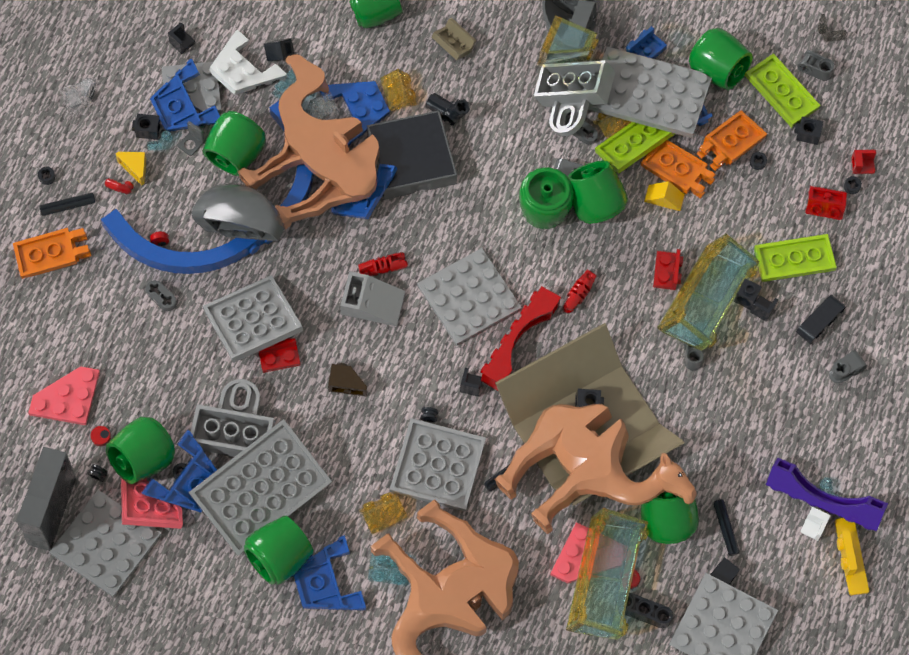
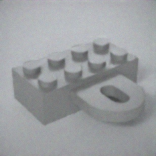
M605 60L542 64L534 97L542 106L553 107L549 120L552 130L560 136H570L576 133L584 124L589 105L607 104L615 71ZM571 112L569 123L563 126L566 115Z
M237 379L229 382L223 388L218 408L197 404L190 432L203 451L235 457L274 427L275 422L274 418L257 415L260 405V393L255 384L245 379ZM240 389L246 390L245 404L236 406L234 401L237 391Z

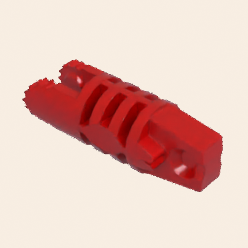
M400 252L387 255L386 258L382 256L381 258H376V260L371 259L358 264L360 274L377 276L378 273H388L389 270L393 272L407 268L408 263L407 260H404L405 254Z
M587 269L568 292V299L562 309L565 313H571L578 304H582L590 292L597 276Z

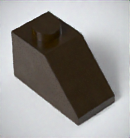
M345 363L331 364L328 392L367 397V386L351 366Z

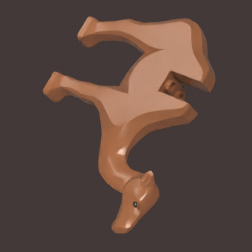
M298 54L286 58L287 65L293 69L296 81L284 91L279 100V112L285 128L283 150L255 171L246 168L238 171L241 181L246 186L255 190L271 178L303 163L314 175L325 181L307 200L288 207L275 205L282 218L285 230L291 226L292 222L319 216L331 207L367 199L376 190L377 186L376 164L379 158L377 139L372 134L352 150L348 147L349 141L363 131L361 121L354 117L321 120L310 116L303 110L302 102L307 96L318 91L328 93L329 87L326 83L324 71Z
M558 404L545 409L539 417L530 438L515 452L505 473L495 478L498 488L512 500L516 497L517 484L529 467L551 454L556 455L561 466L569 476L551 498L531 513L533 521L546 534L553 531L552 518L581 495L594 494L627 505H640L653 500L666 491L683 498L686 504H691L695 500L697 492L680 465L672 461L666 453L661 454L659 466L648 479L636 483L628 479L621 466L623 453L629 438L625 423L622 419H619L600 436L595 432L612 418L609 408L603 404H592L583 407Z
M435 499L417 512V519L420 522L435 523L452 534L463 552L464 560L449 565L434 576L422 569L409 557L389 533L371 546V552L374 556H389L397 564L400 573L411 584L407 607L398 620L391 637L395 655H422L416 647V640L420 634L433 628L447 627L473 636L485 634L487 627L474 612L482 605V596L501 620H504L510 614L513 607V587L519 570V560L514 551L503 544L491 541L476 533L467 521L441 509L440 504Z

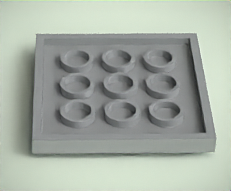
M482 248L417 283L418 288L456 346L522 310L521 305Z
M272 275L202 306L233 363L303 331L300 321Z
M411 418L390 486V492L429 503L435 499L441 506L466 512L486 438Z
M97 490L49 553L114 598L161 537L162 532L150 526L123 525L121 505Z
M705 573L669 645L688 655H756L778 610Z

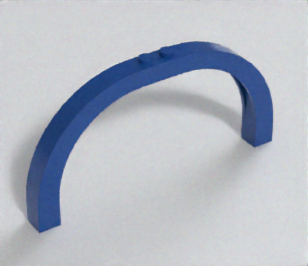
M278 101L269 107L270 115L285 132ZM304 163L297 165L292 188L280 206L288 207L307 200L311 191L314 174ZM117 209L101 218L104 229L127 254L147 266L172 273L194 274L224 268L248 254L256 253L264 243L269 244L272 242L269 240L235 238L222 246L210 250L179 252L159 247L141 237Z

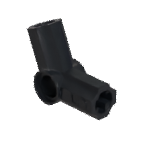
M436 93L431 94L425 104V107L431 111L439 110L442 120L444 122L448 121L451 123V126H454L470 110L469 102L465 99L449 102Z

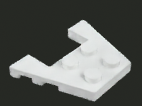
M236 30L210 66L209 72L234 95L256 89V86L262 84H272V81L278 79L280 81L284 80L287 74L278 65L274 64L261 73L238 52L249 42V39L239 30Z

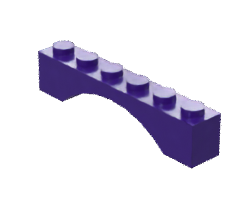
M777 458L773 464L766 485L775 491L784 492L794 499L807 502L810 506L822 508L829 514H836L848 522H855L862 525L865 529L876 532L888 506V503L871 496L843 498L828 494L810 483L795 464Z

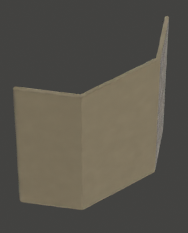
M606 323L495 382L510 421L524 444L530 438L539 417L545 409L558 404L575 406V394L578 388L601 390V397H604V405L609 408L612 418L595 431L599 436L619 419H622L625 423L629 438L625 446L621 466L626 476L660 458L662 453L667 454L685 443L659 423L623 369ZM585 399L587 404H594V401L592 399ZM551 454L537 462V465L555 491L567 480L569 474L561 466L555 454ZM594 494L581 495L573 500L571 504L575 506Z

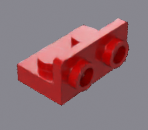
M810 186L805 213L842 220L846 208L847 193Z
M677 249L676 253L657 251L653 281L654 288L676 290L677 284H681L682 273H678L679 267L683 265V256H680L681 249Z
M287 338L258 352L263 373L301 366L296 338Z

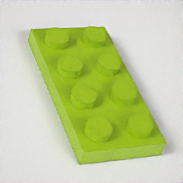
M774 53L745 72V77L791 128L796 125V122L799 123L802 117L810 116L821 106Z
M631 122L595 147V153L604 161H608L619 174L674 136L675 133Z
M828 234L754 246L762 282L836 271L837 268Z

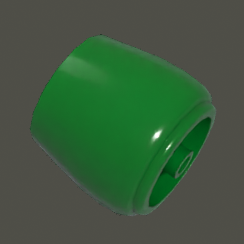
M400 0L349 1L358 26L366 29L381 25L403 14Z
M713 28L705 32L698 39L690 53L689 64L691 69L711 77V84L730 90L744 78L745 72L751 66L753 56L731 33L721 28Z
M235 111L224 112L213 125L202 152L207 160L216 167L231 175L239 176L238 171L242 168L247 169L264 149L266 135L262 128L247 116Z
M603 160L586 164L568 175L574 190L573 210L576 216L581 221H584V223L595 224L609 220L625 209L628 201L625 188L608 161Z
M550 167L538 168L528 173L523 179L519 190L520 207L524 218L535 228L551 229L560 225L572 208L574 200L572 184L567 175L558 169Z
M145 416L135 419L121 429L106 444L105 449L108 460L115 472L130 484L139 482L164 470L173 462L175 455L174 443L167 430L154 418Z
M664 491L653 500L641 504L642 530L651 540L657 543L676 544L686 541L698 528L699 517L696 499L693 503L686 504L683 498Z
M282 516L260 527L247 537L244 545V552L254 569L271 585H280L288 581L314 553L313 547L304 532L288 516Z

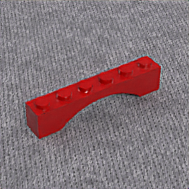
M541 286L538 292H533L530 304L523 307L520 312L521 317L519 320H514L510 327L511 332L509 335L505 334L500 342L502 345L499 349L496 348L490 357L492 360L489 364L485 363L481 369V382L497 391L495 382L512 374L511 354L519 338L531 327L550 320L560 305L561 297Z

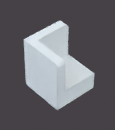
M812 507L801 529V533L818 541L830 515Z

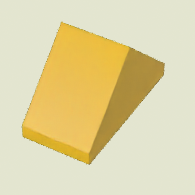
M117 152V162L141 186L144 185L146 173L145 152Z
M669 181L648 185L644 202L680 211L685 194Z

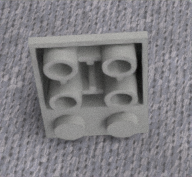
M349 271L340 305L341 315L397 326L405 291L369 275Z

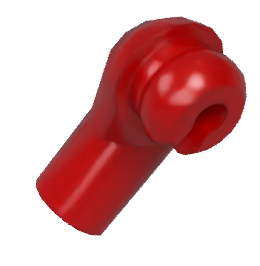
M110 178L105 181V187L124 194H130L134 188L130 181H126L124 184Z

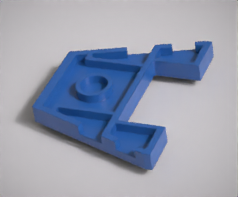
M190 59L185 67L181 70L179 69L175 76L150 98L166 132L188 129L187 123L189 121L197 126L215 124L221 116L215 105L198 114L184 83L200 75L193 59Z
M375 81L328 85V93L319 91L324 102L342 96L352 117L361 121L363 131L349 141L348 147L357 138L364 135L367 131V125L379 123L390 114V110Z
M379 164L377 186L372 195L367 199L334 206L332 207V213L339 216L369 219L394 177L397 167Z
M187 430L176 445L189 453L192 459L171 488L168 490L156 480L151 479L141 493L201 513V508L188 492L216 472L217 469L206 456L200 444L197 443L193 434Z
M345 535L339 537L331 545L329 544L316 555H312L294 575L303 609L366 610L361 591L344 596L340 595L331 565V559L350 554Z

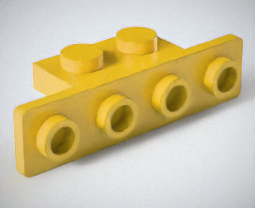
M844 518L835 519L834 523L838 537L837 548L841 552V567L845 572L849 595L868 594L869 587L855 522H848Z

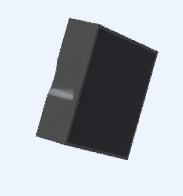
M439 110L367 125V137L373 134L379 144L377 168H379V164L397 167L394 177L383 194L384 200L409 195L420 190H432L457 184V173Z
M44 446L42 448L30 486L16 520L20 530L24 533L27 544L48 551L52 549L76 481L75 473L66 452Z

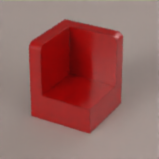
M854 150L851 157L853 174L875 173L874 159L877 154L876 150Z

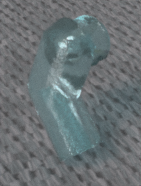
M163 131L158 141L147 142L148 151L166 149L172 142L171 133Z
M825 477L820 481V490L841 497L833 492V481L830 478Z

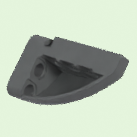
M542 0L543 20L550 37L566 54L580 56L596 26V21L593 20L596 18L600 8V0Z
M216 185L199 198L192 210V218L205 231L220 233L230 238L279 241L284 230L282 218L274 204L261 192L245 185Z

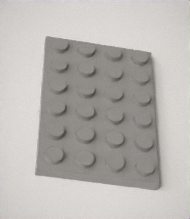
M607 47L602 61L605 60L615 71L608 103L589 105L588 110L693 138L712 78L700 71Z
M283 419L188 493L238 556L244 551L245 540L254 531L282 516H289L332 481Z

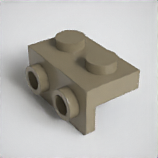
M453 18L448 19L446 26L435 31L432 35V38L456 60L471 53L476 43V39Z

